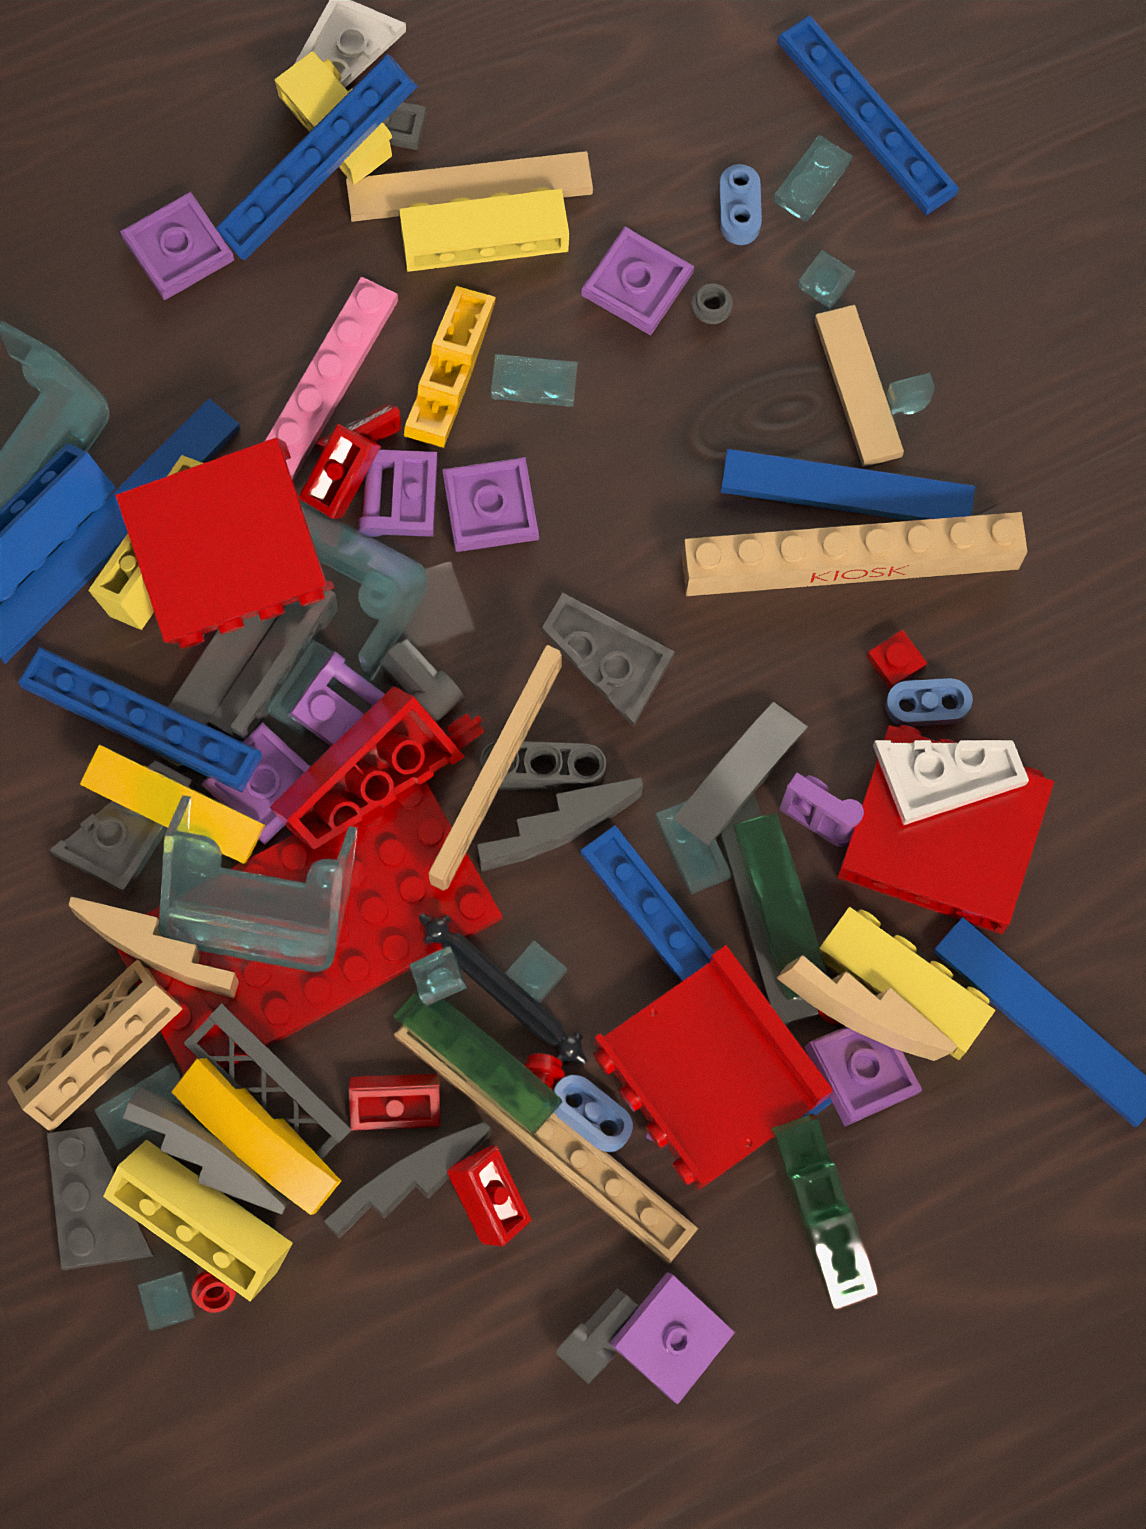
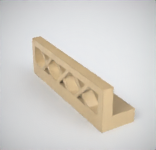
M137 959L7 1082L22 1110L52 1133L182 1010V1007L172 995L157 983L147 966ZM141 979L142 983L130 995H127L128 990ZM106 1012L104 1019L94 1027L95 1021ZM73 1043L71 1050L61 1058L63 1051ZM40 1074L38 1081L30 1089L26 1090L25 1086Z

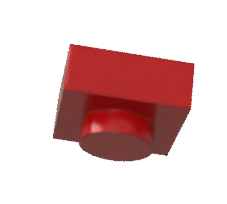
M903 630L870 650L866 656L890 690L896 684L907 681L924 670L927 665L926 660Z

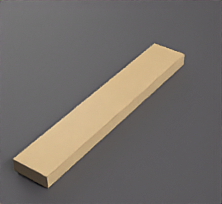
M587 151L366 176L355 185L348 178L346 179L352 222L400 216L399 209L408 208L415 203L434 205L449 203L456 198L475 200L489 198L496 193H509L511 195L529 193L537 188L562 189L563 198L593 193Z
M546 645L428 873L431 885L443 891L448 889L562 667V654L560 650Z

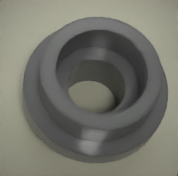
M711 283L704 285L693 296V313L704 323H721L732 312V296L719 284ZM715 302L719 308L715 310L705 307V304Z

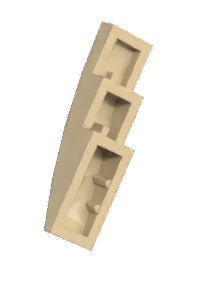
M75 897L70 898L69 907L75 916L110 944L133 958L139 959L148 967L188 985L234 999L239 983L235 973L198 964L201 954L197 946L161 937L163 927L157 917Z
M803 955L787 964L777 977L779 981L813 1007L851 1030L891 1048L936 1061L952 1053L957 1047L953 1041L891 988L873 995L847 971L831 980Z

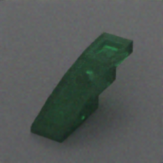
M777 813L733 824L755 909L759 910L769 952L774 955L778 975L787 964L803 955L827 976L806 900ZM781 982L785 998L789 1000L799 997L798 994Z
M424 983L394 1015L397 1022L426 1044L435 1056L464 1077L473 1089L532 1135L540 1129L562 1104V1099L538 1077Z
M810 1114L771 1128L797 1209L833 1307L838 1308L876 1294L877 1291L852 1210L847 1206L837 1169L830 1160L818 1118L814 1114Z

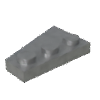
M564 593L561 594L542 627V634L556 649L561 651V654L634 728L674 658L675 651Z
M156 760L148 766V768L192 789L195 786L191 779ZM111 801L96 815L92 813L80 824L81 828L64 842L62 840L50 849V852L61 860L127 895L168 828Z
M87 1127L47 1133L61 1269L69 1270L153 1257V1252L138 1222L103 1197L115 1172L94 1128Z

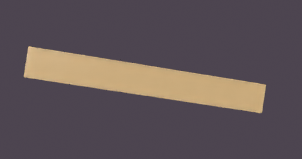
M424 1001L421 1002L394 1034L398 1041L668 1265H670L698 1230L694 1224L608 1153L595 1148L559 1119L550 1105Z

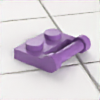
M379 450L365 476L363 517L358 520V533L366 537L381 535L433 537L437 452ZM394 468L391 517H380L382 470Z
M335 651L325 660L288 713L289 716L329 746H332L364 715L327 687L332 677L336 678L372 706L385 695L344 664L345 658Z
M796 773L787 786L779 810L837 847L847 846L854 827L861 822L864 815L862 805L853 799L841 801L828 793L829 788L821 780L807 775L805 778Z

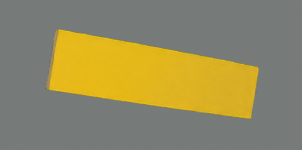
M456 286L433 340L431 356L419 382L418 395L405 424V437L444 448L470 380L496 297Z
M101 745L98 746L80 785L243 864L247 863L265 827V824Z
M207 1058L196 1059L172 1090L176 1098L230 1151L270 1185L310 1215L315 1214L340 1184L341 1180L283 1118L273 1119L245 1088L235 1089Z

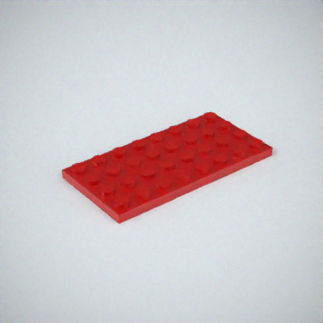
M426 781L421 785L416 783L396 795V800L385 807L378 806L363 815L362 821L316 849L311 848L295 835H292L249 858L246 864L240 863L145 914L159 919L163 927L161 937L196 945L201 954L198 964L234 972L239 981L233 999L188 985L147 966L157 983L172 995L182 1007V1010L160 1031L184 1075L196 1059H199L184 1042L209 1018L221 1003L268 1048L442 953L443 949L440 943L431 942L430 945H426L422 941L425 937L424 927L418 918L422 913L431 917L441 918L444 915H448L451 918V921L448 923L450 932L463 935L466 939L503 919L499 908L467 853L448 889L443 891L430 884L428 873L452 826ZM117 948L127 968L137 960ZM139 979L135 983L137 987L142 983V980ZM215 1024L197 1044L209 1056H229V1036ZM234 1042V1056H248ZM215 1061L225 1071L229 1069V1061ZM234 1061V1066L242 1061Z

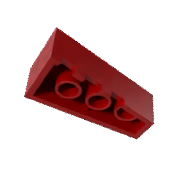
M393 686L269 808L298 839L311 848L316 849L362 821L363 815L378 806L385 807L396 800V795L416 783L421 785L434 777L433 772L448 763L453 765L465 758V756L414 696Z

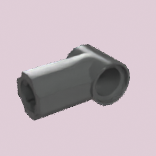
M408 639L394 645L380 661V667L402 691L414 696L436 723L465 699L455 682L442 670L437 672Z
M617 1288L586 1324L582 1322L556 1350L555 1354L589 1385L616 1355L615 1349L609 1343L639 1306Z

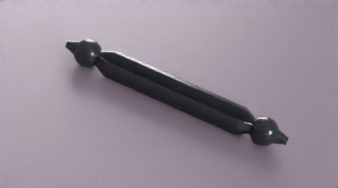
M422 913L418 917L424 927L425 937L422 941L426 945H430L431 942L440 943L444 954L538 1039L545 1044L556 1046V1058L561 1060L562 1063L563 1061H574L581 1065L588 1061L582 1051V1044L580 1042L583 1036L578 1032L574 1036L565 1035L561 1023L463 935L450 932L448 923L451 921V918L448 915H444L441 918L431 917Z

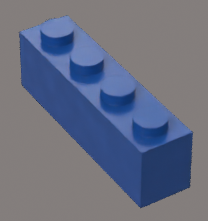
M67 443L0 509V602L11 597L17 590L18 584L32 571L39 569L46 562L48 555L62 541L71 538L77 531L78 525L91 512L100 509L106 503L107 497L116 489L115 485L87 452L70 443Z

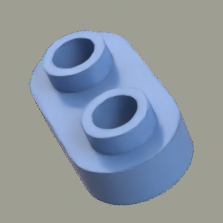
M742 164L728 167L722 173L719 185L720 230L727 241L736 245H745L754 241L759 235L762 222L759 175L753 168ZM740 179L744 180L747 184L738 186L734 181ZM744 216L748 221L740 223L735 220V217Z
M957 679L903 681L893 686L885 702V709L888 717L897 725L913 727L956 724L967 716L972 706L973 697L969 687ZM946 698L953 700L956 708L946 709L942 705V700ZM908 701L913 705L914 710L905 712L900 708L899 703Z
M570 1075L557 1083L550 1102L553 1112L559 1119L601 1151H617L626 1144L633 1130V1122L629 1113L582 1076ZM566 1099L576 1100L579 1107L573 1108L566 1103ZM600 1127H609L613 1131V1135H605Z

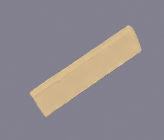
M855 305L816 314L814 321L862 467L901 458L904 450Z

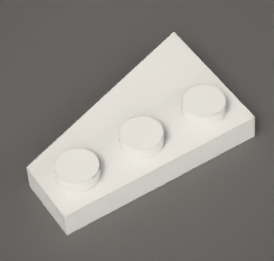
M329 0L295 64L314 51L322 62L326 59L332 62L341 75L342 79L339 82L346 87L406 32V23L351 0Z
M875 740L873 744L903 825L1025 786L1029 781L1013 740H960L959 743H931V740H914V743H891V740Z

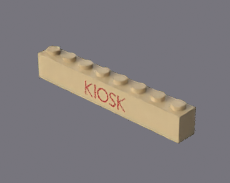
M1022 512L690 538L684 540L682 565L686 596L1018 570L1028 551Z

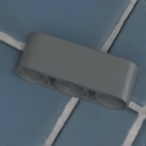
M497 741L489 743L482 750L480 757L481 771ZM523 741L499 790L570 792L600 786L604 782L606 758L598 747L590 744ZM544 759L550 761L555 768L552 772L542 775L536 773L531 766L534 762ZM588 761L593 763L598 771L591 776H582L577 773L575 766L580 762Z

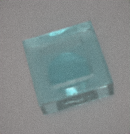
M821 250L799 279L797 287L831 309L854 280L856 272Z
M930 373L890 383L886 399L891 414L902 411L904 414H913L923 410L930 403L935 389Z
M533 941L505 974L540 1004L567 973V968L537 942Z
M450 946L409 964L419 995L425 1006L467 988L457 958Z
M183 1272L138 1285L149 1330L154 1331L196 1318Z

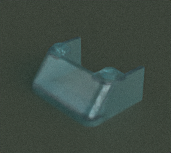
M4 321L0 323V335L9 356L23 363L22 370L26 381L32 387L41 391V393L0 450V509L67 443L88 452L110 417L109 406L104 395L60 353Z
M300 502L319 561L361 583L362 585L358 593L360 606L367 615L378 620L377 625L358 654L364 678L372 682L380 669V661L384 658L387 651L395 645L428 590L426 571L417 561L336 519L328 517L312 506Z
M182 795L164 838L159 931L161 935L165 938L194 944L199 951L311 972H319L329 968L337 951L351 887L358 828L348 827L337 860L322 859L316 861L309 869L306 883L222 868V852L218 844L207 836L189 833L191 797Z

